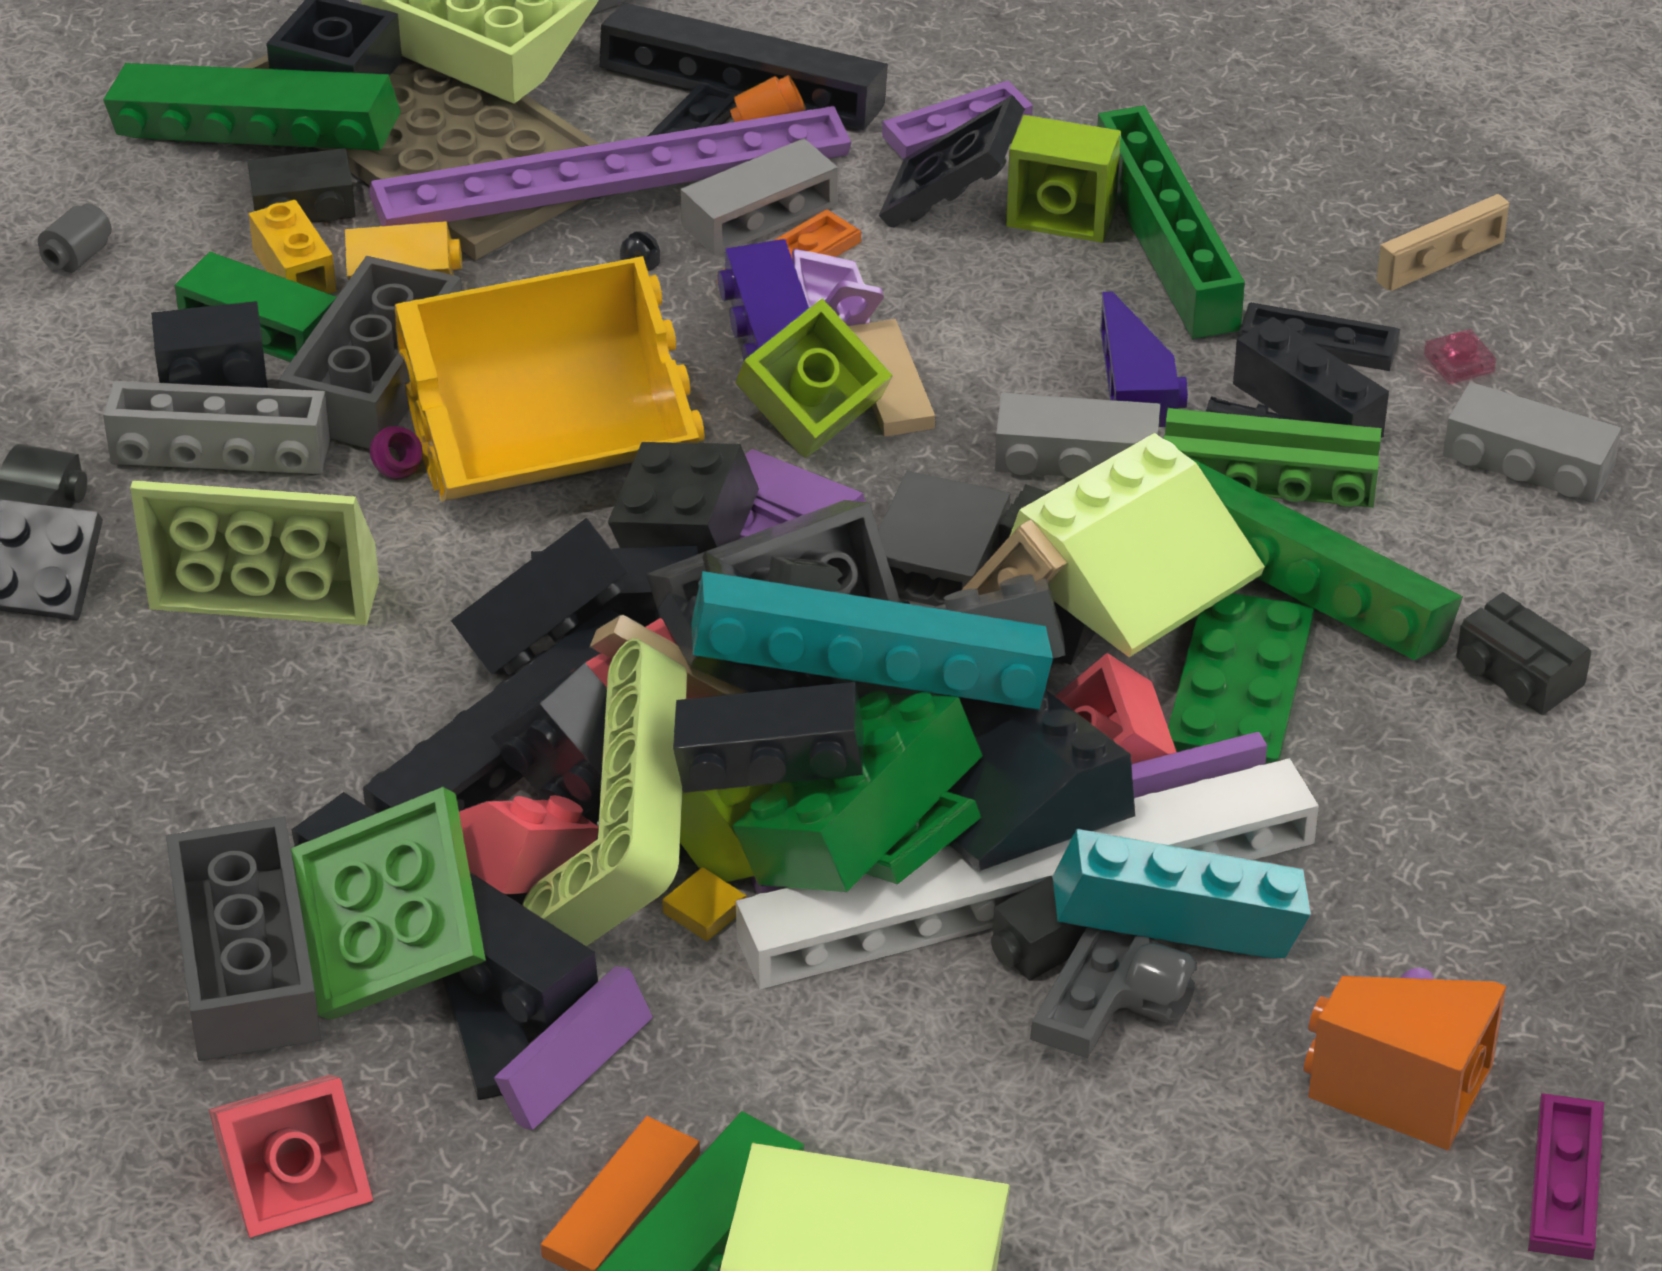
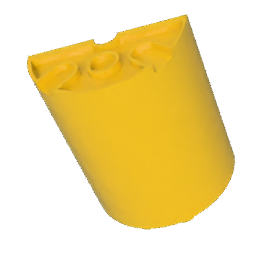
M643 256L395 304L399 354L406 363L410 382L404 383L411 419L415 434L422 444L424 465L434 491L439 490L440 501L443 502L633 463L641 442L698 443L704 441L705 433L700 412L698 410L691 411L686 397L690 395V381L684 364L677 365L676 361L672 360L669 351L676 350V336L671 320H663L659 310V306L662 305L661 286L656 274H648Z

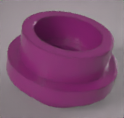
M390 426L382 429L373 437L370 444V457L373 465L381 474L391 479H402L410 476L418 469L422 458V444L417 435L411 430ZM388 447L397 451L399 461L392 457Z

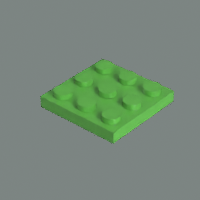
M441 787L291 848L318 1016L327 1020L339 1018L486 961L456 793Z

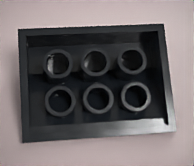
M1046 689L1040 709L959 697L983 756L947 792L975 800L981 818L950 842L949 845L979 871L1072 839L1076 829L1095 831L1135 817L1131 754Z

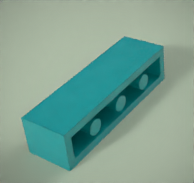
M1076 829L1052 876L1058 922L1265 958H1286L1311 915L1303 869Z

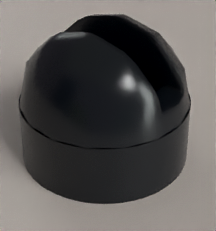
M636 231L622 242L620 260L643 256L647 271H651L660 263L659 245L656 238L648 232Z

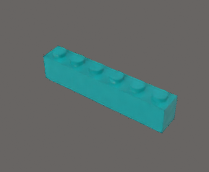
M702 571L691 622L693 655L1034 709H1040L1053 660L1047 629L1043 625Z

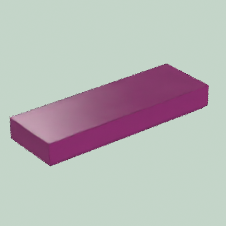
M1541 1093L1528 1251L1593 1260L1596 1242L1604 1102Z

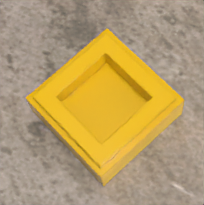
M701 867L662 899L663 913L707 942L736 918V901L747 898V895L704 867Z

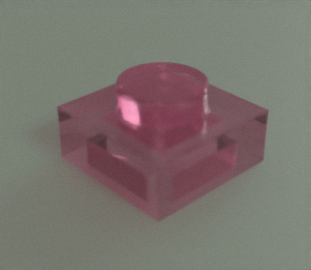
M1472 329L1425 341L1424 355L1449 385L1495 371L1496 358Z

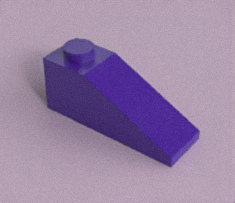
M1113 291L1102 292L1100 331L1110 400L1160 404L1159 427H1166L1168 408H1187L1186 377H1177L1174 355Z

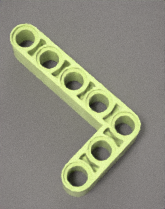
M635 638L628 640L618 649L608 671L598 839L539 880L527 893L522 903V906L585 946H588L661 896L673 882L679 865L682 785L673 750L676 700L686 699L687 671L679 662Z

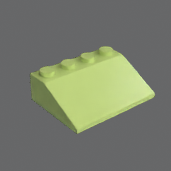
M361 0V4L398 13L402 56L515 104L544 82L599 0Z
M1156 433L1021 508L1010 534L1011 536L1021 524L1031 519L1067 561V564L1049 582L1054 601L1128 657L1136 654L1262 575L1265 567L1197 463L1180 452L1173 443L1162 439Z
M132 481L130 490L149 609L367 626L379 583L375 541L355 496Z
M752 1143L720 1271H997L1010 1185Z

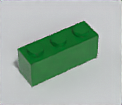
M209 252L174 285L178 310L257 301L263 351L265 354L287 362L293 360L337 298L328 293L213 252Z

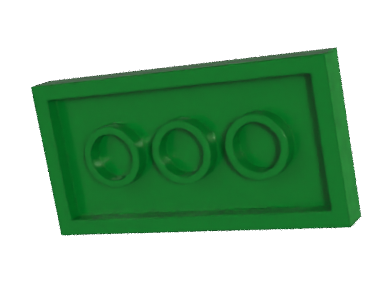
M1232 593L1198 614L1168 725L1176 752L1260 732L1267 744L1265 764L1280 761L1312 627L1313 607Z

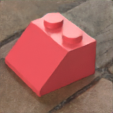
M1108 653L1055 696L1131 754L1132 764L1177 753L1152 681Z
M557 795L550 796L549 800H532L516 796L513 801H486L459 812L469 871L504 894L528 893L539 880L592 844L597 838L599 826L581 815L583 809L580 805L570 799Z
M326 1075L208 1109L221 1160L249 1238L373 1201L340 1077Z

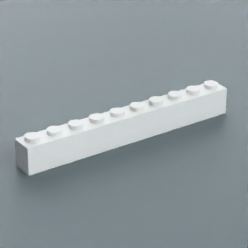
M1289 758L1134 798L1135 817L1093 831L1254 860L1314 844L1319 805ZM1071 839L981 871L954 848L947 846L898 885L865 874L848 892L788 887L737 900V941L759 989H764L992 929L994 907L1040 881L1053 876Z

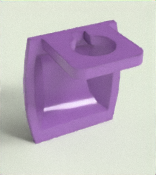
M794 248L792 260L809 308L823 298L847 326L870 323V316L881 303L884 295L881 288L863 283L855 261Z

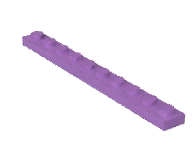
M832 106L371 181L369 195L382 226L449 222L706 179L803 138L827 158L848 155L851 140L835 107Z

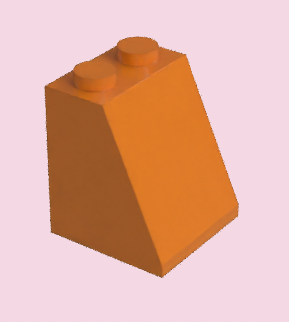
M1342 976L1330 998L1325 996L1319 997L1310 1017L1308 1030L1316 1033V1038L1310 1045L1303 1067L1304 1072L1311 1074L1308 1098L1449 1151L1493 1066L1506 985L1495 981Z

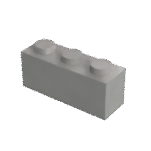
M803 138L681 188L682 227L716 256L725 252V248L740 246L837 205L838 167Z
M1469 382L1448 417L1443 456L1457 460L1464 465H1474L1506 475L1516 481H1525L1558 491L1564 496L1577 497L1595 503L1615 466L1622 428Z
M1001 393L996 431L995 471L1011 472L1018 475L1066 476L1074 479L1154 433L1158 435L1160 404Z

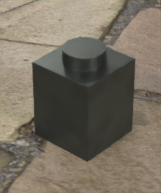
M1050 876L994 907L991 945L996 957L1004 966H1014L1024 977L1031 981L1067 961L1087 927L1057 921L1053 877Z

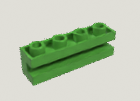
M1168 408L1165 440L1173 443L1187 457L1269 498L1285 499L1292 502L1331 503L1344 507L1362 506L1374 508L1381 428Z

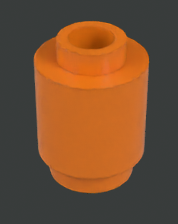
M787 75L781 79L775 76L735 96L734 99L737 107L731 109L730 112L734 122L801 112L805 111L806 107L795 83Z

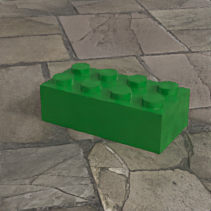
M875 691L861 697L859 705L864 727L863 775L775 784L768 792L755 798L751 803V808L733 825V829L758 885L848 892L940 799L939 796L944 791L947 792L983 756L959 697L932 696L926 692L914 695L887 694L885 691Z

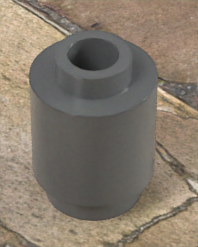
M86 203L82 206H73L39 234L38 246L42 260L53 270L62 269L69 273L75 272L107 244L108 236L112 232L110 220L99 207L93 204Z

